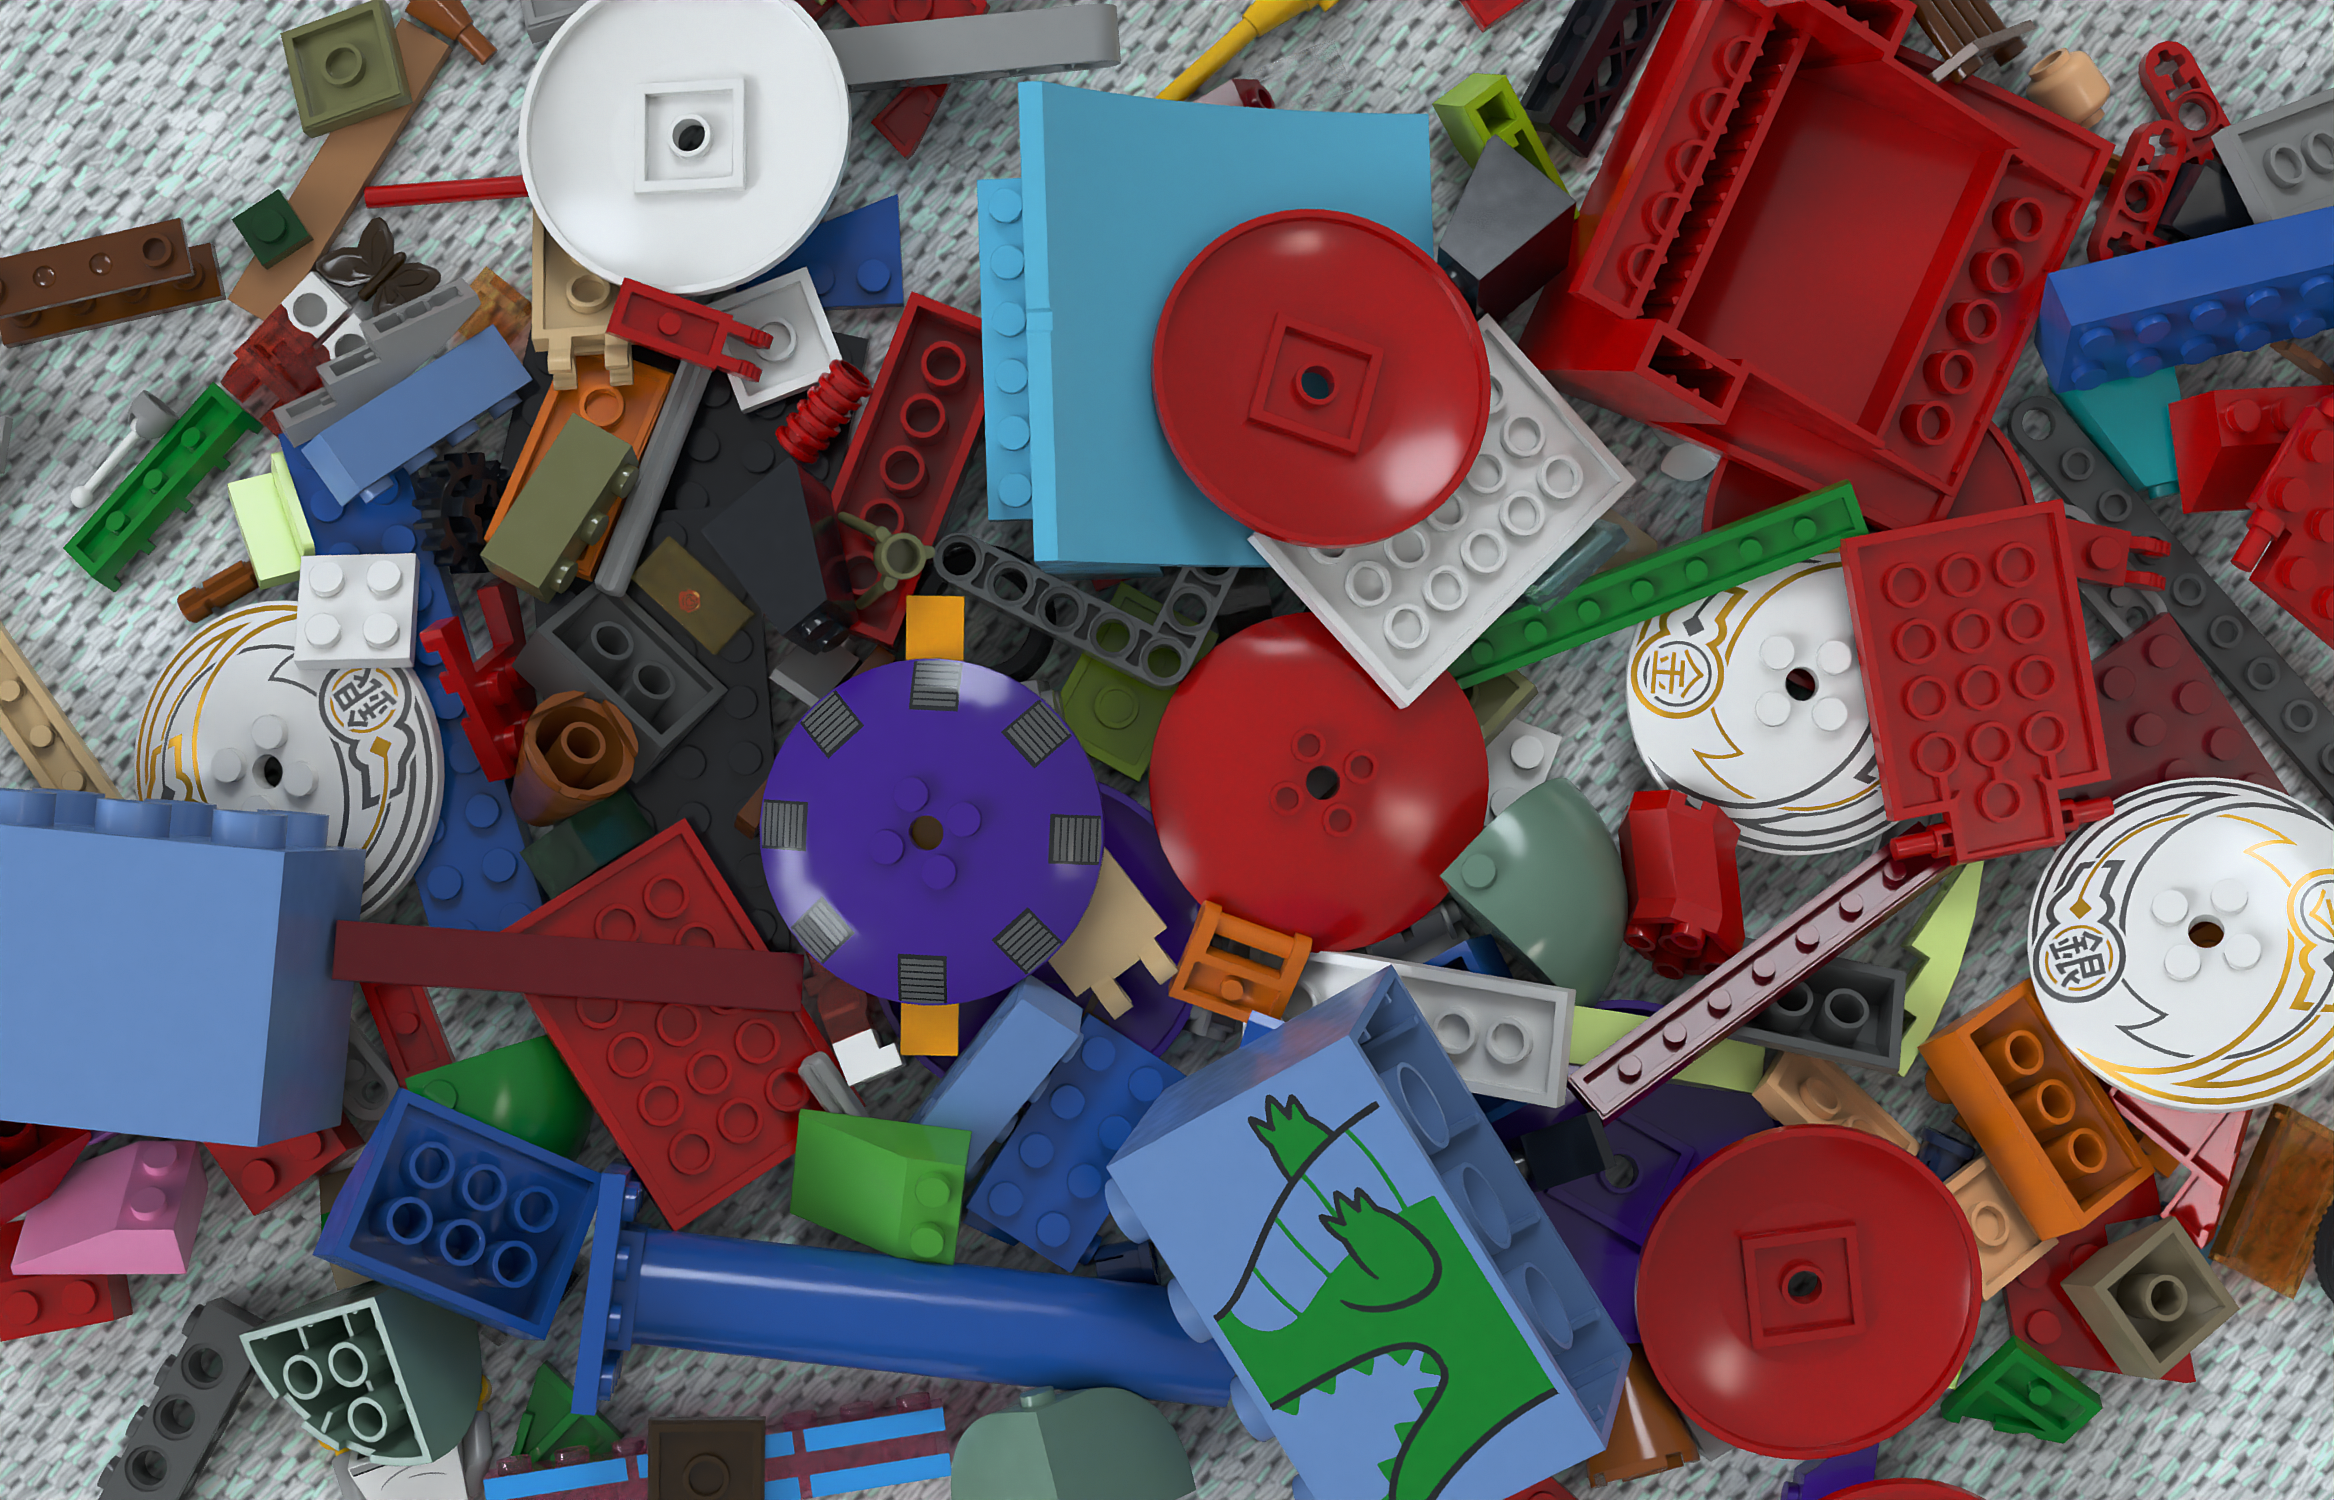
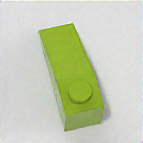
M1473 73L1432 103L1454 146L1472 170H1474L1487 140L1496 134L1570 195L1506 75ZM1577 207L1575 209L1574 220L1580 216Z

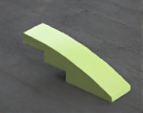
M1984 861L1956 866V869L1948 875L1900 945L1917 957L1918 960L1906 976L1903 1014L1905 1019L1903 1020L1900 1067L1896 1075L1890 1074L1892 1076L1905 1077L1920 1052L1917 1047L1928 1039L1935 1027L1957 977L1975 918Z
M1575 1006L1569 1065L1582 1067L1649 1017ZM1725 1038L1666 1083L1752 1095L1763 1077L1765 1047Z

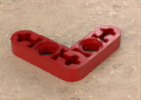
M2164 41L2158 43L2143 56L2139 63L2138 74L2161 119L2174 121L2182 128L2186 135L2187 147L2182 163L2190 162L2191 164L2203 165L2205 159H2214L2212 151L2219 158L2220 155L2211 136L2224 127L2231 125L2190 51L2178 42ZM2159 56L2164 62L2174 60L2177 63L2178 69L2174 71L2172 77L2178 89L2187 82L2192 88L2191 90L2184 91L2172 102L2167 96L2176 89L2171 77L2168 74L2159 77L2154 70L2160 63ZM2188 102L2195 103L2204 110L2206 124L2203 129L2196 131L2184 127L2179 119V109L2182 104ZM2139 182L2131 183L2125 194L2127 206L2129 207L2137 203L2144 197L2147 203L2148 195L2144 186ZM2142 187L2143 193L2139 191L2138 188ZM2104 200L2101 201V203H2100V205H2099V207H2098V209H2097L2096 219H2097V217H2098V214H2099V212H2100V209H2101V207H2102V204H2103Z
M2162 119L2143 123L2135 128L2130 135L2088 239L2086 251L2090 263L2113 258L2114 252L2107 247L2109 240L2119 239L2118 247L2130 254L2172 244L2153 235L2187 147L2186 135L2182 128L2174 121ZM2161 135L2159 144L2166 148L2165 154L2154 156L2155 147L2149 144L2150 137ZM2149 165L2147 172L2137 170L2139 166ZM2133 182H2139L2143 185L2148 195L2147 205L2140 213H2135L2129 209L2125 200L2126 190Z

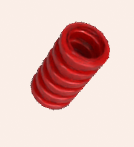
M832 360L829 364L831 372H824L818 378L819 387L811 386L807 391L809 399H801L797 403L798 413H789L786 417L788 425H781L775 431L780 445L790 455L802 462L815 463L819 459L817 451L826 450L830 445L829 436L836 437L840 433L839 424H847L851 420L850 410H859L862 406L860 398H867L873 393V388L868 378L847 361Z

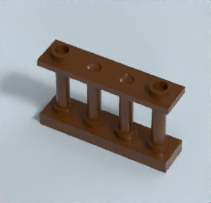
M1909 0L1917 5L1913 17L1946 61L1926 76L1935 85L1952 79L1954 84L1958 85L1981 67L1992 63L1994 60L1999 67L2004 66L2028 48L2023 38L2037 29L2031 20L2007 28L1987 0Z
M181 218L0 258V332L3 345L9 349L227 300L215 246L209 242L188 247L184 224Z

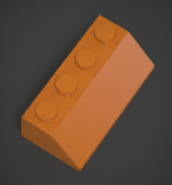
M2031 977L2022 980L1954 1020L1917 1047L2041 1241L2083 1229L2156 1172L2093 1073L2068 1050L2053 1030L2039 1003Z

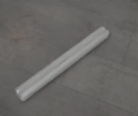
M682 360L680 362L639 466L637 482L628 494L595 578L596 589L605 594L622 597L626 592L712 372L710 370Z

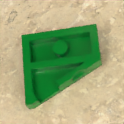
M2016 1335L2007 1340L1940 1404L1942 1417L1949 1422L1959 1424L1962 1416L1992 1422V1427L1995 1431L2015 1435L2018 1433H2029L2037 1439L2062 1444L2103 1409L2100 1395Z
M546 1360L537 1369L534 1378L536 1380L526 1410L523 1412L516 1433L517 1438L512 1454L508 1458L503 1477L599 1462L625 1435L599 1410H597L595 1416L571 1413L574 1386ZM573 1489L520 1497L518 1499L563 1500Z

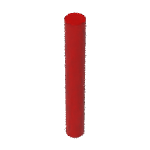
M523 175L367 186L364 189L367 209L529 197Z

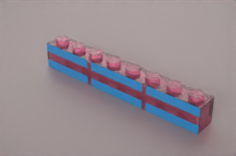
M929 1392L901 1395L896 1397V1405L875 1409L873 1401L848 1403L839 1407L840 1414L818 1418L816 1410L795 1411L783 1415V1423L766 1426L765 1500H802L951 1476L952 1465L942 1398L930 1400ZM639 1436L616 1440L611 1443L612 1450L609 1452L592 1454L589 1453L588 1446L581 1445L555 1451V1460L532 1463L531 1455L528 1454L499 1459L496 1461L497 1468L490 1469L483 1479L486 1500H648V1444H646V1437Z

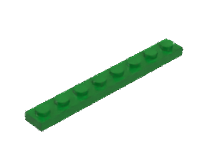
M1848 479L1839 481L1509 607L1447 668V671L1463 690L1841 547L1840 539L1869 534L1852 484Z

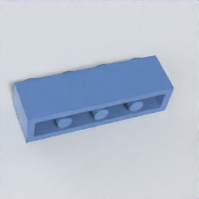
M494 324L326 428L314 437L301 451L342 507L358 496H361L367 504L395 485L389 476L404 467L409 475L414 474L438 457L432 449L447 439L453 448L481 429L476 420L489 412L493 419L497 420L519 405L522 400L516 392L533 379Z
M1032 975L1019 981L908 1119L907 1123L972 1131L966 1183L971 1182L980 1171L986 1158L984 1152L992 1142L996 1141L1001 1144L1009 1136L1018 1119L1016 1113L1026 1101L1033 1104L1040 1098L1050 1081L1051 1075L1049 1072L1060 1060L1063 1063H1067L1075 1055L1084 1038V1034L1080 1032L1083 1008Z

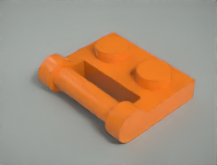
M1205 900L1199 909L1194 928L1176 967L1178 972L1172 976L1169 983L1168 996L1244 1023L1248 1022L1252 1010L1281 1020L1309 957L1312 938L1297 932L1294 937L1226 914L1222 912L1221 905ZM1217 934L1282 957L1284 960L1278 970L1209 944L1213 935Z

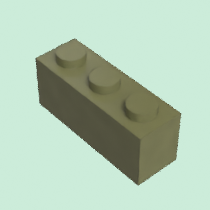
M572 413L481 552L480 556L489 571L547 605L556 592H565L577 574L578 563L576 561L587 544L595 545L604 534L609 522V516L606 514L617 497L625 498L637 482L639 462L632 445Z

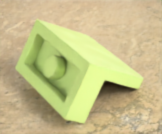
M282 451L271 454L272 473L227 483L228 495L260 590L298 581L300 579L301 556H315L314 542Z

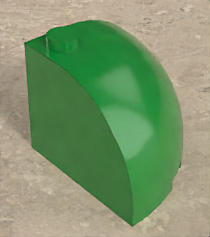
M547 1035L502 1047L405 1078L408 1091L573 1162L577 1160L584 1147L595 1113Z

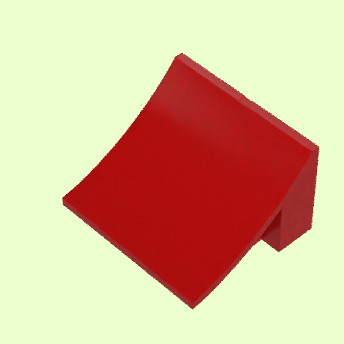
M1677 0L1602 160L1600 170L1579 210L1580 216L1574 221L1568 267L1544 286L1517 347L1556 391L1675 436L1806 494L1848 479L1852 484L1864 521L1884 531L1946 520L2039 316L2047 274L2060 270L2116 145L2036 103L1974 75H1971L1958 85H1955L1952 79L1937 85L1929 81L1926 76L1944 62L1900 45L1917 8V5L1909 0Z

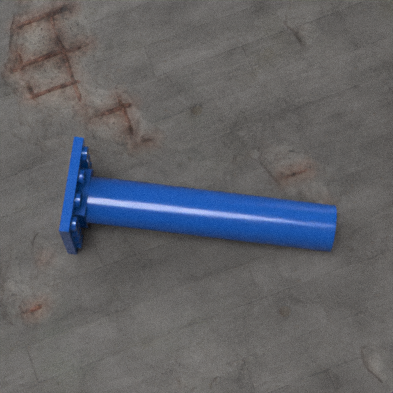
M615 1158L602 1172L571 1413L595 1416L601 1401L611 1400V1395L614 1394L615 1386H617L618 1379L621 1377L624 1350L630 1351L633 1344L1031 1388L1053 1386L1054 1390L1068 1392L1100 1387L1118 1388L1130 1391L1151 1401L1215 1408L1227 1407L1231 1395L1230 1383L1235 1372L1214 1338L1204 1343H1199L1184 1331L1172 1310L1168 1297V1286L954 1262V1265L895 1258L885 1254L650 1228L651 1223L634 1222V1217H637V1213L643 1207L645 1189L634 1174L633 1167L629 1166L625 1159Z

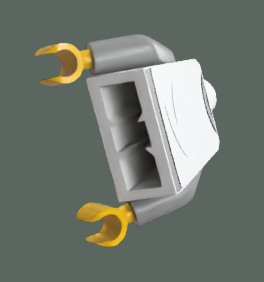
M482 1374V1392L479 1397L478 1406L473 1421L463 1439L453 1450L433 1463L416 1466L374 1464L369 1462L370 1456L363 1455L346 1447L337 1451L318 1440L322 1447L335 1452L336 1457L332 1460V1465L344 1500H473L474 1496L484 1489L483 1480L487 1479L493 1456L490 1415L488 1412L483 1411V1405L490 1399L492 1394L490 1380Z

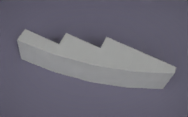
M460 278L360 323L359 326L367 344L316 367L324 387L272 410L281 430L292 446L296 448L313 439L326 428L411 375L440 350L481 305L477 293L463 278Z

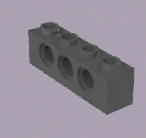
M223 1297L208 1301L205 1306L198 1304L183 1326L181 1333L188 1338L178 1356L176 1357L171 1354L162 1364L154 1379L153 1384L159 1387V1390L149 1407L146 1405L141 1406L128 1425L125 1435L130 1437L131 1441L121 1458L114 1456L102 1472L97 1486L102 1488L103 1491L98 1500H187L256 1375V1371L245 1352L239 1335L267 1321ZM206 1348L216 1351L222 1358L223 1369L218 1378L206 1374L201 1366V1357ZM178 1399L188 1402L194 1410L195 1420L191 1428L179 1425L174 1418L173 1408ZM149 1450L160 1453L166 1461L167 1470L163 1479L152 1476L146 1468L145 1459Z

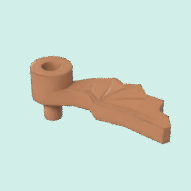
M2285 341L2270 344L2269 347L2304 372L2316 377L2324 385H2334L2332 369L2325 361L2317 358L2311 351L2304 350L2295 343H2287Z

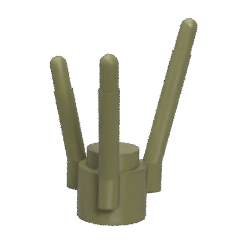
M846 512L838 514L837 518L841 523L873 538L877 543L873 559L878 572L882 576L880 581L856 601V607L860 610L871 605L885 592L895 589L899 579H910L918 575L924 568L926 559L933 558L935 555V549L932 546H923L922 542L914 535L908 533L891 534L886 527H878Z

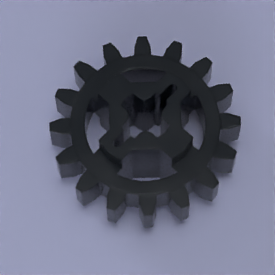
M482 452L444 454V461L431 462L428 466L432 477L419 478L417 481L419 487L425 492L424 497L412 500V506L422 511V519L417 520L413 524L414 530H425L427 535L420 547L423 551L436 550L433 564L437 567L449 566L451 574L490 572L480 554L487 545L484 537L511 476L498 477L501 463L498 460L486 461L485 454Z

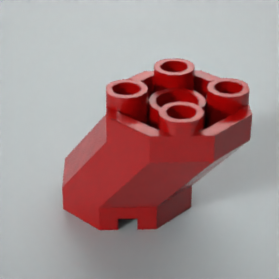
M1673 789L1637 791L1631 797L1629 806L1627 805L1618 828L1621 862L1628 893V924L1625 926L1623 941L1628 946L1634 948L1644 959L1653 962L1652 970L1660 976L1678 980L1682 979L1685 974L1708 975L1740 952L1745 940L1735 854L1741 830L1717 805L1703 801L1701 809L1698 810L1685 805L1687 794Z

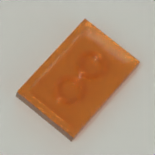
M2276 1102L2273 1104L2207 1257L2208 1259L2282 1296L2294 1300L2313 1256V1249H2315L2313 1243L2316 1240L2315 1233L2319 1230L2318 1224L2322 1221V1215L2327 1213V1207L2332 1205L2334 1200L2333 1130L2289 1106Z

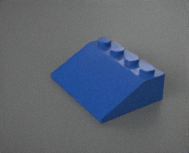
M398 1088L335 1199L313 1256L516 1338L545 1341L598 1206L602 1174L404 1088Z

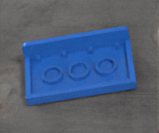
M1086 1012L1081 1020L1080 1032L1084 1034V1038L1079 1049L1067 1063L1059 1060L1049 1072L1051 1078L1045 1091L1035 1103H1028L1013 1130L1003 1142L964 1204L970 1211L1069 1273H1072L1078 1262L1085 1266L1091 1260L1102 1240V1236L1097 1234L1107 1216H1112L1105 1197V1184L1112 1176L1106 1166L1161 1092L1187 1077L1181 1071Z

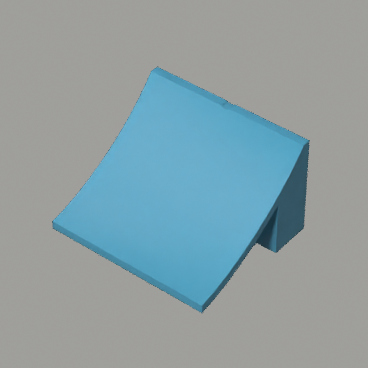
M1045 81L1018 82L1021 178L977 180L989 522L1033 521L1034 562L1045 573L1062 581L1164 577V566L1271 567L1247 540L1255 531L1230 517L1197 488L1177 461L1164 436L1155 408L1151 383L1152 343L1157 321L1174 284L1189 263L1207 245L1241 223L1279 211L1326 209L1367 218L1404 236L1434 260L1429 115L1301 111L1227 106L1117 94ZM1313 372L1302 375V387L1310 397L1324 399L1328 396V385L1321 375Z

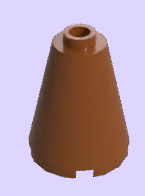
M573 690L553 694L535 708L527 720L511 791V804L519 818L532 826L548 827L612 796L626 785L634 771L635 757L638 755V741L631 723L615 705L605 699L602 703L584 697L586 692Z
M1627 1343L1633 1354L1607 1448L1586 1459L1587 1478L1589 1479L1591 1489L1608 1486V1482L1619 1479L1626 1482L1684 1466L1683 1461L1684 1463L1700 1461L1698 1448L1674 1403L1658 1381L1641 1343Z

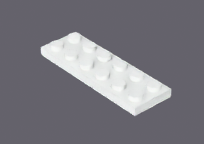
M1250 946V960L1278 970L1280 969L1284 958ZM1320 951L1319 953L1309 954L1281 1017V1021L1287 1022L1392 964L1470 1092L1553 1108L1565 1105L1576 997L1575 989L1348 951ZM1243 1022L1242 1038H1243V1034H1244V1031H1245V1028H1246V1025H1247V1023H1244V1022Z

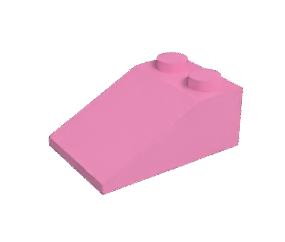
M138 1141L73 1165L51 1197L27 1211L11 1264L13 1275L186 1274L208 1191V1181L197 1141Z

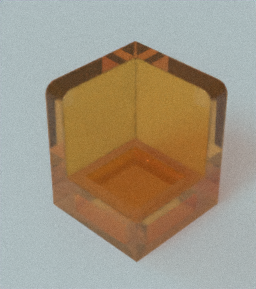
M485 266L469 285L477 293L481 305L457 331L467 339H470L494 324L506 343L510 345L532 319V303Z

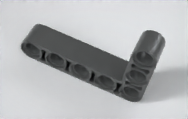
M959 532L945 536L936 545L933 557L935 570L941 581L948 587L1151 688L1161 691L1175 688L1188 674L1239 570V567H1230L1224 574L1213 576L1204 572L1201 567H1182L1152 626L969 534ZM963 547L974 553L976 562L969 573L957 576L945 569L944 559L952 549ZM1005 573H1017L1027 582L1026 592L1015 601L1001 599L994 590L996 581ZM1056 598L1070 599L1078 608V616L1068 626L1059 627L1053 625L1045 615L1049 603ZM1183 598L1196 599L1205 609V619L1196 626H1184L1174 617V605ZM1108 623L1122 625L1129 634V643L1119 652L1105 651L1099 646L1096 639L1097 632L1102 626ZM1166 648L1176 653L1180 660L1178 672L1167 678H1161L1153 674L1147 662L1149 655L1153 651Z

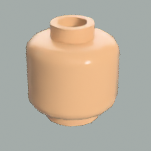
M2061 48L2044 57L2029 71L2028 75L2031 81L2026 89V97L2029 101L2087 130L2098 123L2105 115L2101 107L2109 98L2110 85L2086 52H2069L2067 48Z

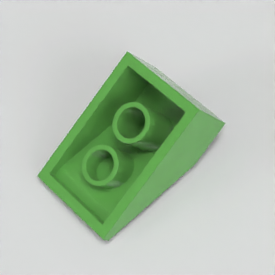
M801 1109L798 1122L790 1213L895 1258L954 1265L961 1225L972 1131Z

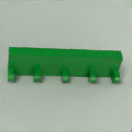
M212 382L63 549L93 579L111 591L116 592L123 585L116 574L139 549L150 555L157 547L149 540L152 534L177 507L187 513L194 506L186 498L188 494L214 466L224 472L231 465L224 457V454L247 429L258 435L265 426L221 387Z

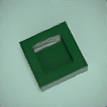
M279 189L232 219L261 265L267 270L314 240L284 193Z

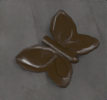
M381 217L374 218L369 222L362 232L357 248L342 247L327 253L316 262V271L329 283L346 288L366 284L358 292L360 300L368 302L376 293L372 305L374 317L431 292L441 281V274L436 268L420 262L405 263L407 259L406 253L398 252L394 254V237L386 221Z

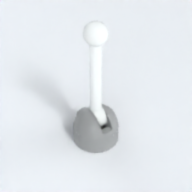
M143 390L132 402L128 411L130 433L84 486L75 487L71 491L70 499L73 505L78 508L88 507L93 501V492L140 438L156 439L162 437L179 420L177 414L159 398Z

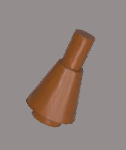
M409 0L410 3L405 9L406 13L451 40L458 41L482 65H485L497 53L498 49L473 25L474 21L461 0Z

